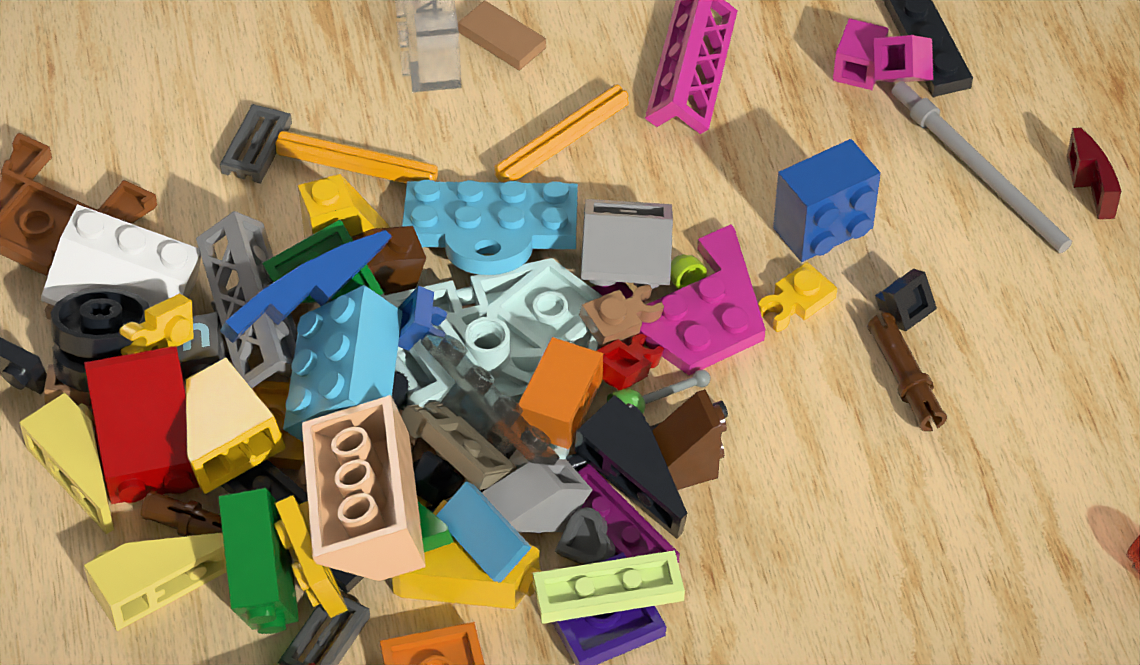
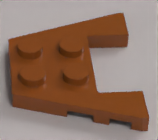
M18 133L12 143L13 151L10 159L5 160L1 170L0 255L48 277L60 238L77 204L132 224L156 208V194L123 180L99 209L92 208L33 181L37 174L51 160V149L46 144Z

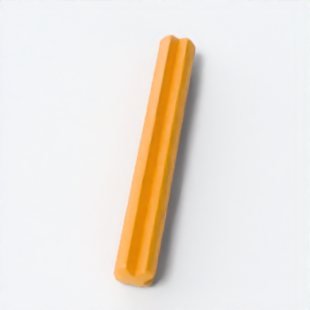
M618 84L611 86L495 164L494 175L497 180H500L501 183L517 181L626 107L629 103L627 91L623 90Z
M281 131L276 140V153L289 158L407 184V181H437L438 167L431 163L288 131Z

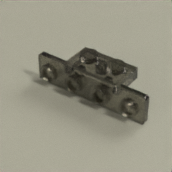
M425 335L421 344L456 381L440 404L443 403L444 407L446 406L456 416L463 418L507 459H510L514 452L518 450L530 463L554 466L560 457L549 446L551 444L550 438L542 430L530 425L522 417L523 410L520 405L510 397L500 393L493 385L495 382L494 377L484 368L475 365L466 356L467 348L459 340L449 335L445 337Z

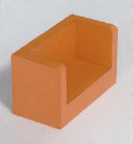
M552 337L517 405L518 432L569 450L577 430L580 428L603 380V353Z

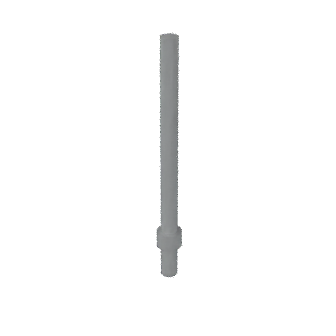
M904 81L898 82L893 87L892 94L911 111L910 117L922 128L928 127L1059 253L1065 252L1071 246L1072 240L939 115L940 110L928 98L922 99Z

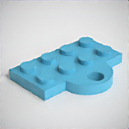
M473 180L463 182L407 181L402 226L414 227L422 247H445L448 259L456 267L466 272L479 275L503 274L522 266L530 258L532 249H576L578 184L557 181L549 183H521L518 181L500 183L477 182ZM488 253H489V254H495V255L484 256V255H482V254H488Z

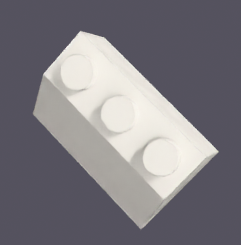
M77 204L60 238L41 295V301L55 306L58 301L69 294L96 288L126 290L142 297L149 303L150 307L179 293L189 298L197 281L201 254L197 247Z

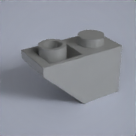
M535 458L481 493L517 532L542 533L564 532L571 516L582 507L592 488L567 459Z

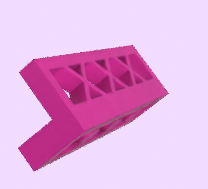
M675 1L645 119L654 126L658 127L677 116L699 134L709 130L738 12L727 1ZM711 8L722 16L720 25H716L710 11ZM705 35L708 36L714 53L712 55H709L703 41V36ZM696 65L701 66L707 80L704 85L701 84L695 69ZM689 95H693L699 113L686 105Z

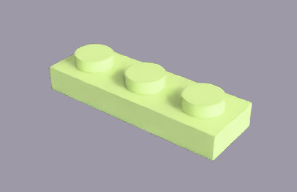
M675 550L533 573V585L542 624L684 601L685 595Z

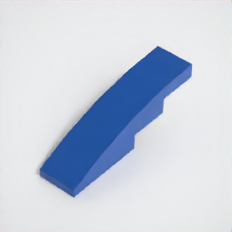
M384 230L343 244L298 266L260 291L228 318L220 331L234 343L264 313L279 325L309 295L320 306L325 305L385 247L392 236Z

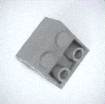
M585 199L581 280H589L592 284L599 286H610L616 282L634 283L637 287L650 285L652 289L660 285H670L673 229L672 204Z

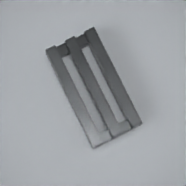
M252 104L220 163L221 173L230 175L234 171L237 173V178L244 180L249 175L252 176L253 182L261 184L276 155L275 145L281 131H288L292 125L291 113ZM260 117H264L265 119L259 130L255 133L243 161H239L238 158ZM274 126V128H273V130H272V132H271V134H270V136H269V138H268L266 144L264 145V143H265V141H266V139H267V137H268V135H269V133H270L272 127ZM264 145V147H263V149H262V151H261V153H260V155H259V157H258L256 163L254 164V162H255V160H256V158H257V156H258V154H259V152H260L262 146Z
M342 596L348 610L334 616L302 663L298 661L299 657L328 617V613L322 604L317 605L278 661V665H308L313 662L316 665L346 620L353 613V616L319 664L338 665L369 620L370 609Z

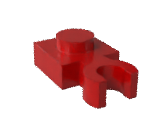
M637 334L632 337L629 346L617 339L598 349L597 352L603 353V381L618 390L627 389L648 377L650 368H655L659 365L664 348L662 346H658L655 349L643 347L647 336Z

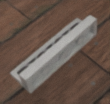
M236 211L230 213L196 238L222 326L228 318L254 296L272 284L262 265L263 262L274 257L264 224ZM226 236L228 245L223 259L219 260L217 259L213 244ZM232 270L237 271L239 282L234 296L230 297L228 296L226 286ZM264 313L234 343L225 336L233 366L251 388L274 373L291 378V365L294 359L298 335L291 313L279 325ZM256 344L260 347L264 362L250 370L248 362L253 347Z

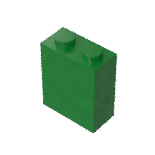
M267 488L218 496L231 610L252 630L257 629V632L260 634L282 632L286 630V624L299 622L294 575L291 566V554L289 549H285L274 525L275 522L282 520L275 504L277 501Z

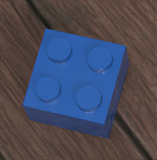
M852 139L779 171L773 223L774 230L801 263L816 255H825L835 246L852 238L857 239L864 236L874 226L881 172Z

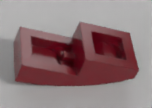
M1081 127L1072 128L1066 156L1073 187H1091L1098 220L1115 219L1122 191L1113 166L1100 146Z

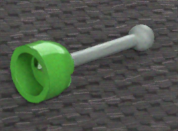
M698 370L689 379L643 396L633 389L618 390L608 394L607 402L615 395L625 404L630 403L644 413L645 404L693 386L706 387L710 383V374L706 370Z

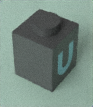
M217 312L194 316V339L177 347L185 384L187 378L225 357L230 362V352L225 335L220 331L222 325Z

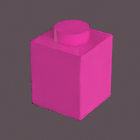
M849 18L836 51L833 81L873 91L876 82L874 75V38L888 37L889 28Z
M914 35L874 38L875 80L893 83L933 80L932 39Z

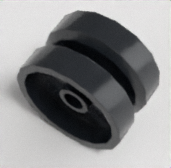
M112 288L85 289L69 294L58 301L50 312L53 342L55 343L52 349L56 378L64 385L78 391L89 392L84 363L123 356L121 349L129 346L133 341L122 336L120 328L129 322H136L138 324L145 322L144 310L150 308L149 303L137 294Z

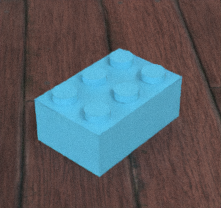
M363 285L300 317L297 326L298 335L295 354L291 365L292 374L289 393L285 404L286 413L283 430L303 442L302 422L385 396H392L402 311Z

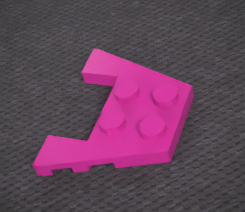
M732 224L698 239L697 250L713 269L714 274L646 304L653 306L662 302L664 309L657 321L651 323L642 322L638 334L647 336L646 346L650 349L662 346L664 348L662 357L688 376L765 340L766 329L738 237ZM616 282L610 286L595 285L591 287L602 296L620 290L626 299L633 295V292L625 282Z

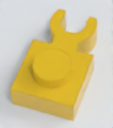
M805 262L775 283L774 295L765 296L759 301L758 306L761 316L764 317L769 312L778 313L773 320V329L776 332L784 330L789 325L790 317L796 313L805 321L836 299L837 287L810 263Z
M179 293L144 310L145 322L141 324L129 322L120 328V334L133 341L132 344L121 349L122 355L171 346L178 347L194 339L192 300Z

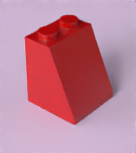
M177 346L85 362L103 470L111 504L138 502L145 498L151 490L163 495L168 493L180 494L190 489L199 488V483L187 457L186 392Z

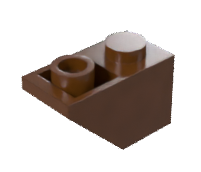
M706 389L694 393L652 430L677 490L717 479L720 459L725 456L721 440L722 432H726L727 429L725 416L719 405L713 406Z

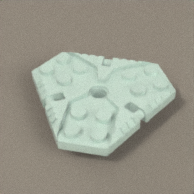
M553 258L523 264L519 268L503 274H478L470 276V287L456 289L453 280L423 287L434 292L433 306L447 312L446 320L484 370V382L442 402L443 406L450 409L456 416L463 418L509 459L517 469L535 458L566 459L570 448L568 450L518 432L517 405L552 337L594 351L600 349V345L579 316L582 304L602 297V295ZM415 289L386 295L382 298L398 308ZM475 304V306L462 309V306ZM403 349L397 353L421 388L432 384L408 350ZM407 398L402 405L397 407L398 411L400 409L404 410L407 407Z

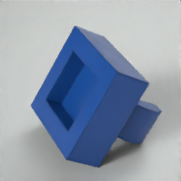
M418 286L398 307L402 311L398 347L409 351L420 339L428 345H437L445 337L444 331L433 326H439L447 318L446 311L433 306V291Z

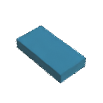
M467 481L436 515L447 524L451 535L493 581L501 583L532 548L474 484Z

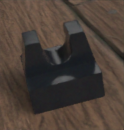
M914 268L875 295L879 310L883 313H891L895 318L898 328L903 331L909 330L937 309L925 271Z
M430 451L423 453L421 459L413 462L416 493L431 505H436L442 502V500L453 497L461 488L465 479L454 472L455 467L448 461L443 460L437 454L434 455Z

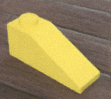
M63 393L19 422L27 450L94 522L108 534L114 530L93 429L96 427L94 416L86 405L81 403L77 406L66 393Z
M223 533L128 542L113 550L103 551L92 561L84 565L90 591L118 631L226 573Z

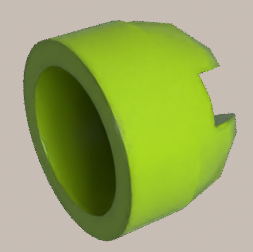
M678 255L671 261L670 279L678 290L707 277V269L693 255Z

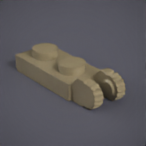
M429 402L425 404L424 408L419 407V405H408L402 411L401 417L409 434L414 439L422 437L435 449L436 454L440 458L448 461L465 476L467 482L474 484L479 490L491 487L517 470V467L463 418L456 416L446 406L444 407L443 403Z

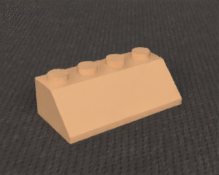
M385 396L302 422L312 554L316 564L377 581L426 567L410 437L392 396Z

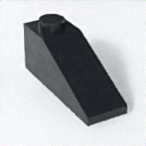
M614 395L577 430L574 451L677 539L683 534L688 513L651 427L646 422L643 413L636 406L630 403L625 404Z

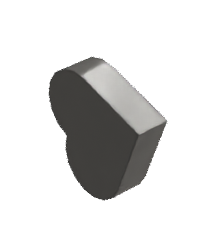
M587 507L579 509L571 516L555 550L560 556L581 565L599 563L615 556L616 551L613 541L606 535L608 527L605 518L593 508Z

